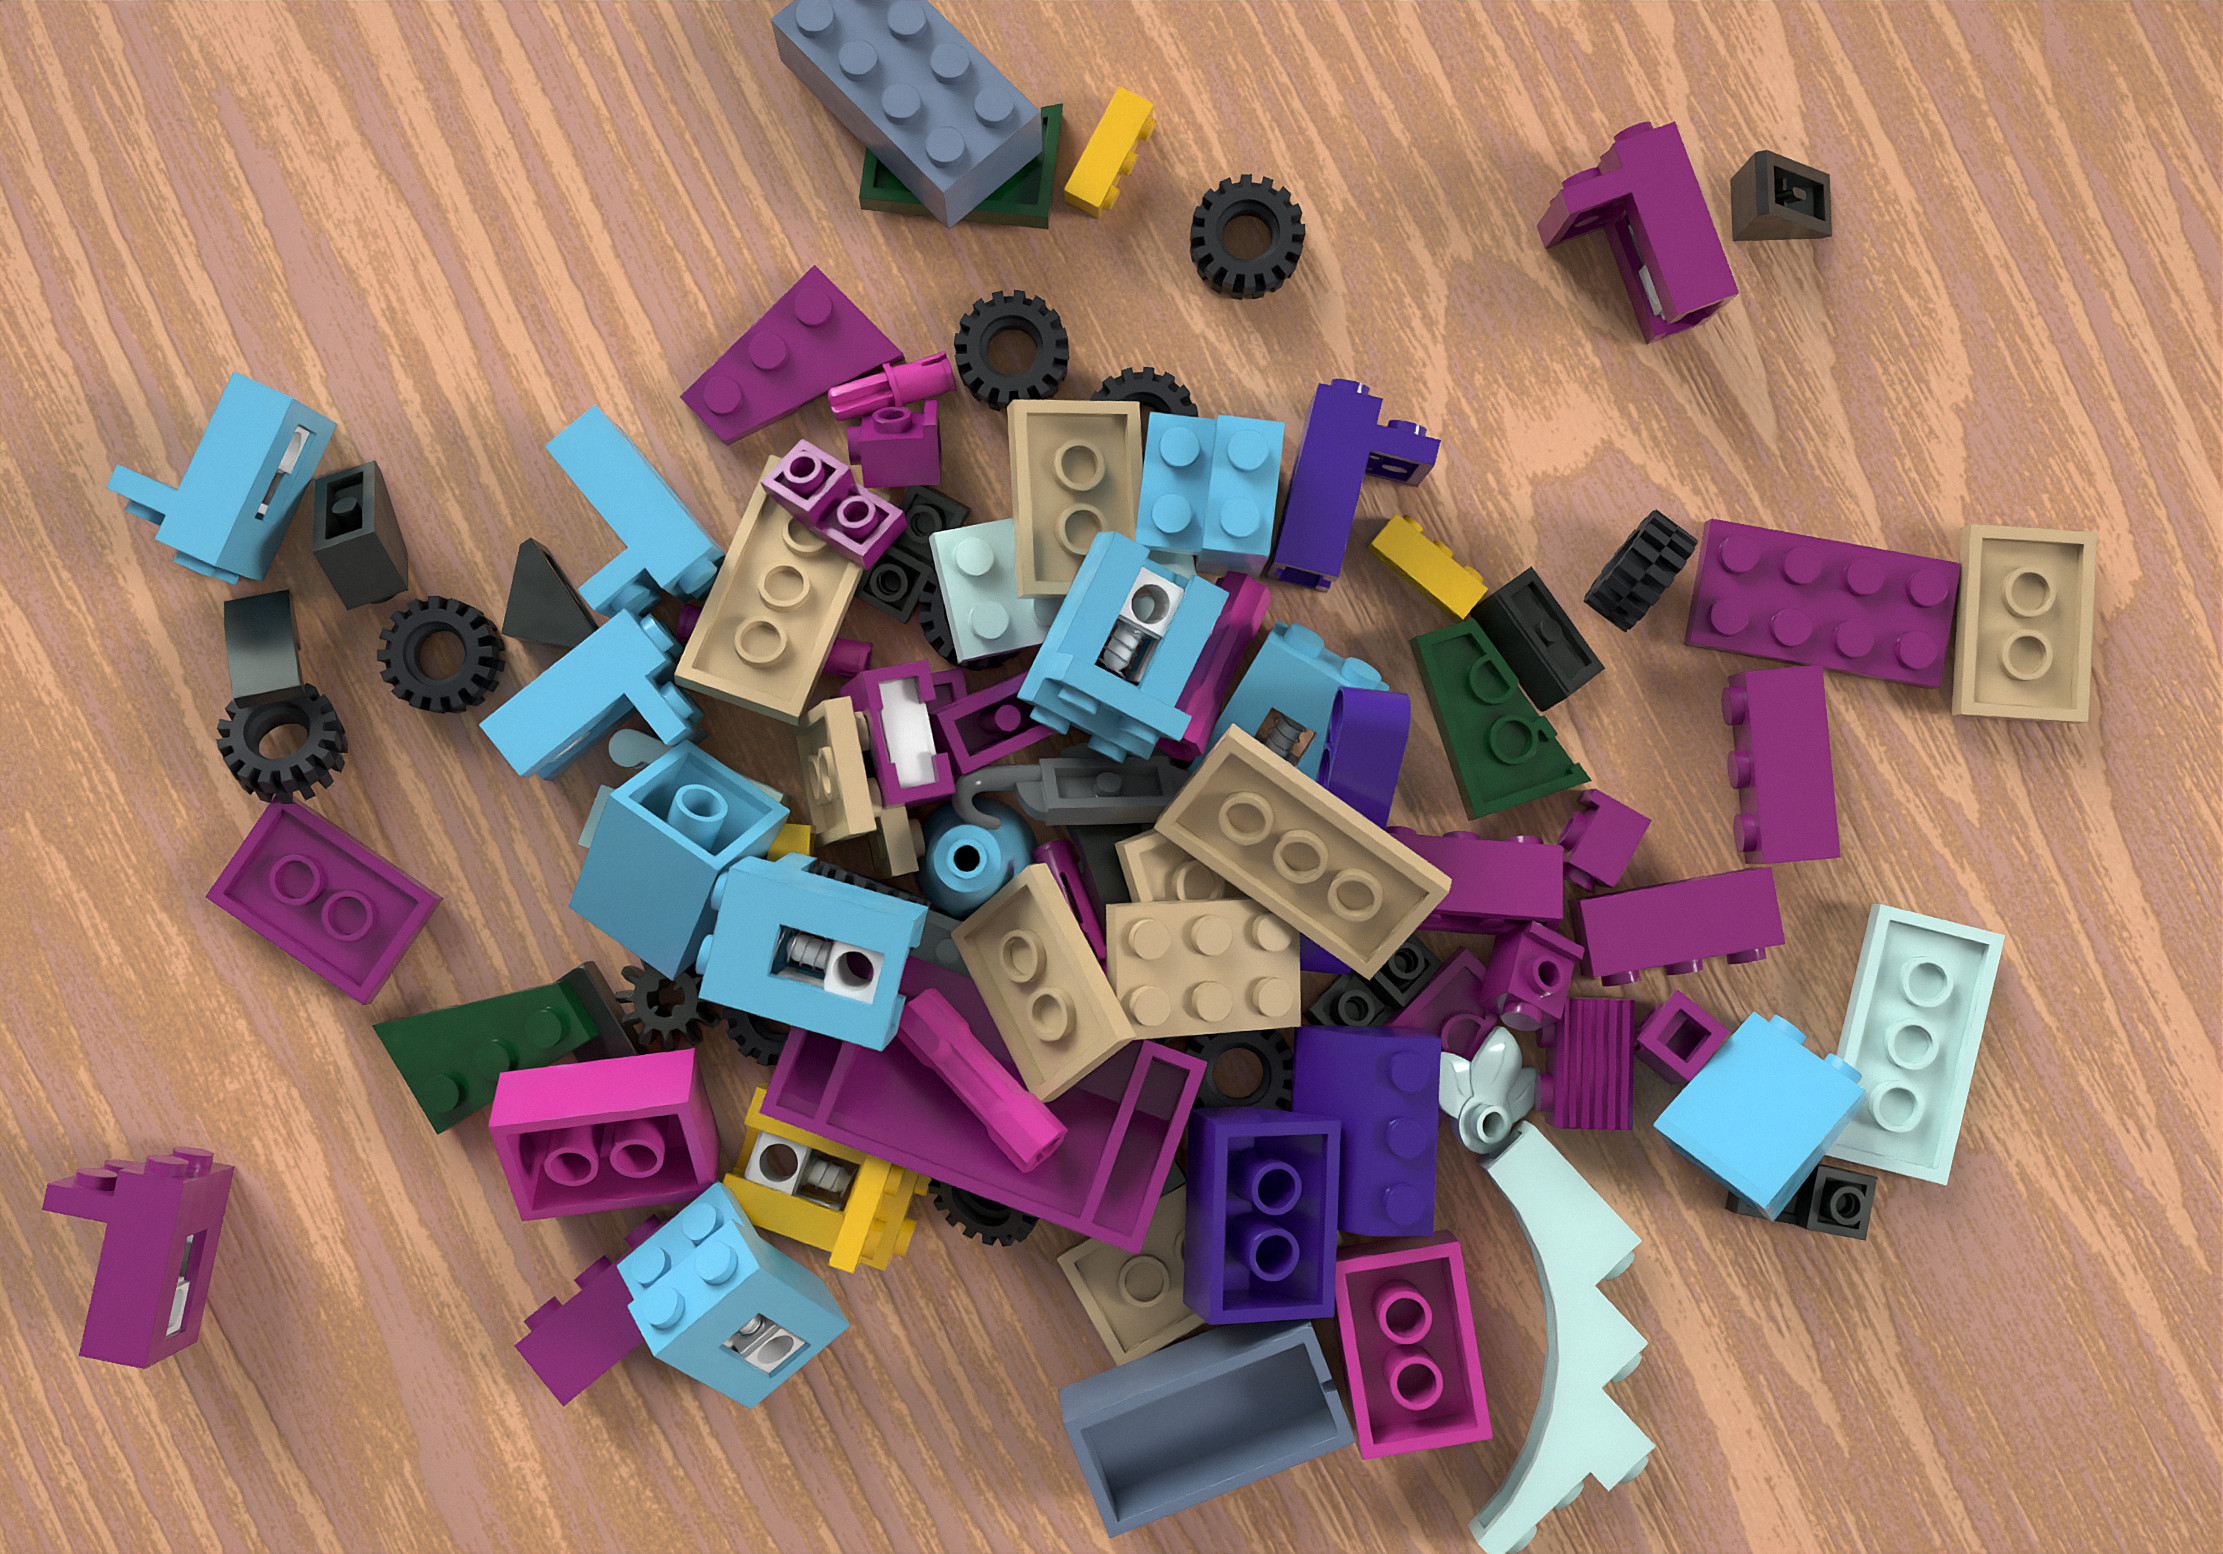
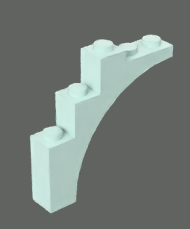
M1524 1119L1510 1131L1507 1140L1500 1148L1484 1155L1477 1162L1508 1202L1530 1247L1543 1294L1547 1344L1541 1395L1525 1444L1500 1488L1468 1524L1477 1543L1487 1554H1505L1506 1552L1508 1554H1516L1521 1551L1537 1532L1535 1525L1552 1508L1556 1510L1563 1509L1576 1499L1584 1487L1582 1480L1590 1472L1608 1491L1618 1482L1626 1484L1632 1481L1647 1465L1649 1460L1647 1454L1656 1447L1602 1389L1610 1380L1619 1382L1631 1374L1642 1359L1639 1352L1649 1343L1595 1286L1603 1278L1606 1281H1610L1623 1273L1635 1258L1632 1250L1642 1240L1540 1131Z

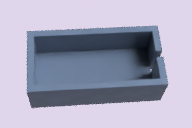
M794 0L770 19L781 62L948 229L1043 151L1041 112L927 0Z
M1309 1319L1225 1324L1058 1390L1064 1428L1110 1538L1356 1442Z

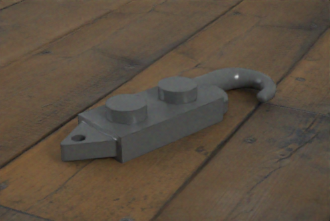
M1151 756L1148 760L1138 757H1125L1122 764L1107 757L1039 759V764L985 765L960 776L954 785L956 792L952 794L951 802L956 814L967 824L976 825L987 830L999 829L1001 820L979 812L971 801L976 793L986 791H1015L1018 803L1024 811L1034 819L1044 821L1045 826L1156 823L1159 815L1190 778L1192 773L1171 766L1168 756Z

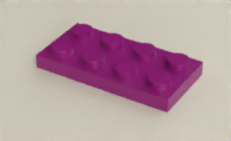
M1711 518L1704 524L1684 645L1797 666L1822 665L1825 671L1930 690L1937 689L1941 686L1961 563Z

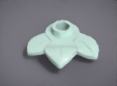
M1501 1026L1493 1028L1475 1054L1472 1062L1452 1053L1441 1052L1439 1108L1450 1115V1126L1458 1142L1465 1149L1478 1154H1488L1500 1148L1510 1134L1512 1123L1520 1120L1530 1112L1535 1104L1534 1088L1536 1075L1541 1073L1538 1068L1521 1066L1522 1055L1520 1046L1510 1032ZM1487 1115L1486 1124L1484 1128H1482L1483 1120Z

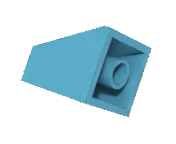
M685 739L609 794L568 907L673 981L697 960L701 945L706 936L714 934L719 911L711 908V900L715 884L723 870L729 871V867L747 856L764 859L785 824L790 810Z
M1753 1012L1655 1121L1653 1127L1667 1145L1773 1223L1867 1099L1865 1089L1858 1085L1863 1076L1851 1065L1832 1053H1829L1822 1060L1802 1046L1807 1039L1806 1035L1787 1020L1775 1014L1768 1022Z

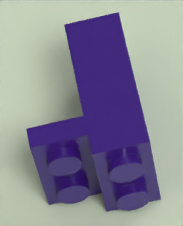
M1332 379L1331 385L1319 383L1307 409L1265 578L1327 593L1331 582H1335L1339 578L1364 474L1418 487L1435 466L1441 440L1427 437V429L1409 421L1389 420L1387 427L1378 425L1377 421L1383 398L1368 395L1370 388L1362 383L1347 379Z

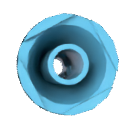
M973 796L971 801L979 812L1001 820V826L997 830H987L976 825L967 824L956 814L951 801L936 809L921 826L925 856L916 858L919 871L914 872L916 882L924 897L932 901L931 904L937 910L961 921H965L1028 865L1035 864L1032 854L1038 848V845L1027 821L1010 805L986 796ZM967 845L975 847L980 854L979 865L970 872L962 871L958 865V853L960 849Z

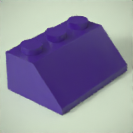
M1301 1025V1027H1295L1291 1112L1336 1117L1341 1120L1337 1230L1367 1236H1433L1441 1038L1421 1027Z
M1257 1107L1191 1109L1188 1122L1183 1303L1209 1325L1334 1317L1340 1119Z

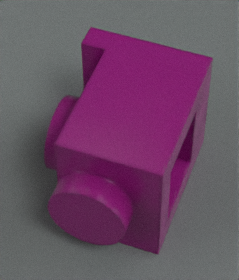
M925 400L924 412L911 413L910 410L903 407L882 408L875 411L873 415H863L861 426L848 427L850 465H861L864 488L941 485L943 456L938 400Z
M1596 788L1582 790L1576 802L1587 807L1583 815L1575 812L1570 817L1557 841V845L1564 848L1563 879L1587 892H1591L1594 885L1614 888L1652 820Z
M1534 920L1497 936L1479 1005L1500 1015L1501 1020L1506 1025L1522 1031H1535L1561 1020L1574 964L1583 959L1585 948Z
M1675 990L1664 1005L1661 1003L1656 1004L1637 1026L1635 1033L1639 1036L1635 1040L1638 1044L1634 1047V1055L1670 1085L1690 1083L1730 1031L1682 992Z

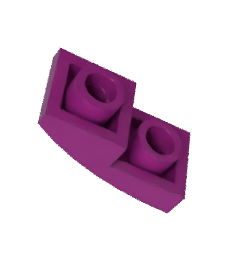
M801 439L760 482L763 490L795 519L832 548L865 570H868L908 527L902 510L855 483L849 466L804 439Z

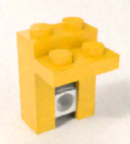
M765 1081L757 1086L744 1124L748 1125L749 1129L732 1173H726L722 1183L732 1190L750 1223L832 1252L828 1265L852 1274L860 1263L885 1271L893 1254L904 1258L917 1224L916 1220L906 1217L914 1193L926 1197L929 1190L928 1184L932 1178L759 1113L770 1082ZM777 1143L785 1144L794 1150L798 1159V1167L794 1174L788 1176L779 1175L769 1167L767 1151L770 1145ZM816 1149L860 1165L859 1169H855L850 1176L847 1172L846 1164L841 1167L835 1165V1160L830 1161V1163L823 1160L822 1155L816 1158L814 1150ZM857 1171L846 1204L801 1188L802 1185L810 1183L816 1185V1190L818 1187L827 1189L828 1194L831 1191H841L839 1197L842 1198L853 1175Z

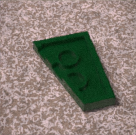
M1063 103L1041 107L1043 151L961 220L1049 230L1063 119ZM866 147L859 192L861 210L936 217Z
M1474 618L1416 636L1409 640L1468 821L1592 781L1580 763H1573L1557 741L1555 736L1558 733L1545 715L1539 716L1518 687L1519 679Z
M568 979L465 1004L439 1008L408 1017L391 1019L372 1025L437 1135L449 1130L492 1103L495 1099L500 1073L549 1067L600 1035Z

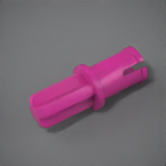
M941 351L938 354L890 367L889 363L882 364L883 373L831 388L828 391V400L837 421H845L882 408L892 406L903 407L924 398L956 391V384L946 353Z

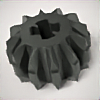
M641 958L640 961L645 971L631 965L623 968L621 975L625 980L634 984L635 989L616 992L615 1001L621 1004L633 1002L635 1011L626 1014L621 1019V1023L624 1028L637 1025L642 1021L645 1023L639 1034L638 1041L644 1046L652 1044L661 1032L664 1051H676L680 1044L681 1034L691 1046L703 1042V1033L697 1022L711 1028L719 1026L722 1020L716 1012L707 1008L708 1003L716 1004V1002L699 998L704 975L696 973L697 960L674 979L677 983L673 989H683L685 1000L684 1003L673 1006L672 1013L666 1010L670 1004L668 1002L660 1004L658 996L659 990L670 987L671 979Z

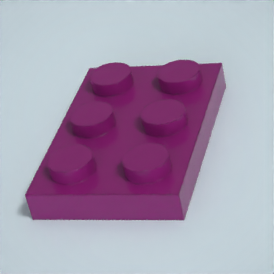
M275 795L205 897L362 1005L371 1004L444 898L295 796H293L294 804H282L277 795Z

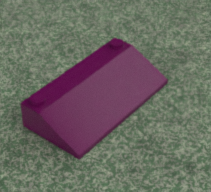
M848 951L846 962L850 971L859 978L872 979L874 969L869 958L860 952ZM908 955L897 993L906 996L904 1006L918 997L924 990L936 988L968 1022L974 1037L1025 1091L1029 1092L973 978ZM815 967V970L824 972V969ZM792 1025L759 1113L1139 1255L1208 1062L1146 1039L1144 1041H1130L1055 1100L1043 1103L1068 1131L1064 1136V1141L1051 1156L1027 1173H1022L989 1137L986 1126L932 1068L924 1066L896 1035L882 1051Z

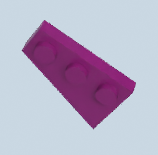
M814 265L719 357L680 398L729 446L796 413L797 408L828 394L831 388L853 382L881 368L882 364L889 363L892 366L904 360L905 357L835 284Z
M1460 945L1443 962L1404 1008L1395 1011L1382 1026L1421 1027L1441 1038V1052L1452 1053L1472 1062L1475 1054L1492 1031L1499 1017L1495 1012L1479 1005L1487 968L1466 947ZM1440 1108L1438 1109V1130L1442 1122H1447L1450 1116Z

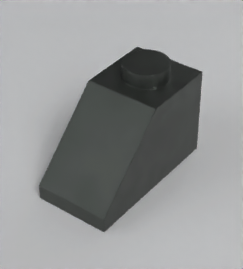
M375 460L315 480L312 552L347 610L369 603H384L395 597L398 593L408 590V552L381 470Z

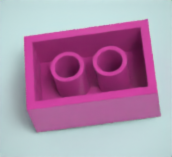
M695 1048L500 1073L488 1128L522 1222L691 1201L697 1199L718 1180L721 1140Z
M1448 1229L1433 1231V1236H1403L1337 1247L1334 1323L1352 1430L1356 1440L1355 1444L1362 1460L1493 1439L1460 1241Z

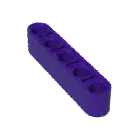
M1340 686L1334 697L1315 782L1385 831L1408 739L1411 719L1410 698L1407 693ZM1300 932V971L1348 975L1350 973L1351 967Z

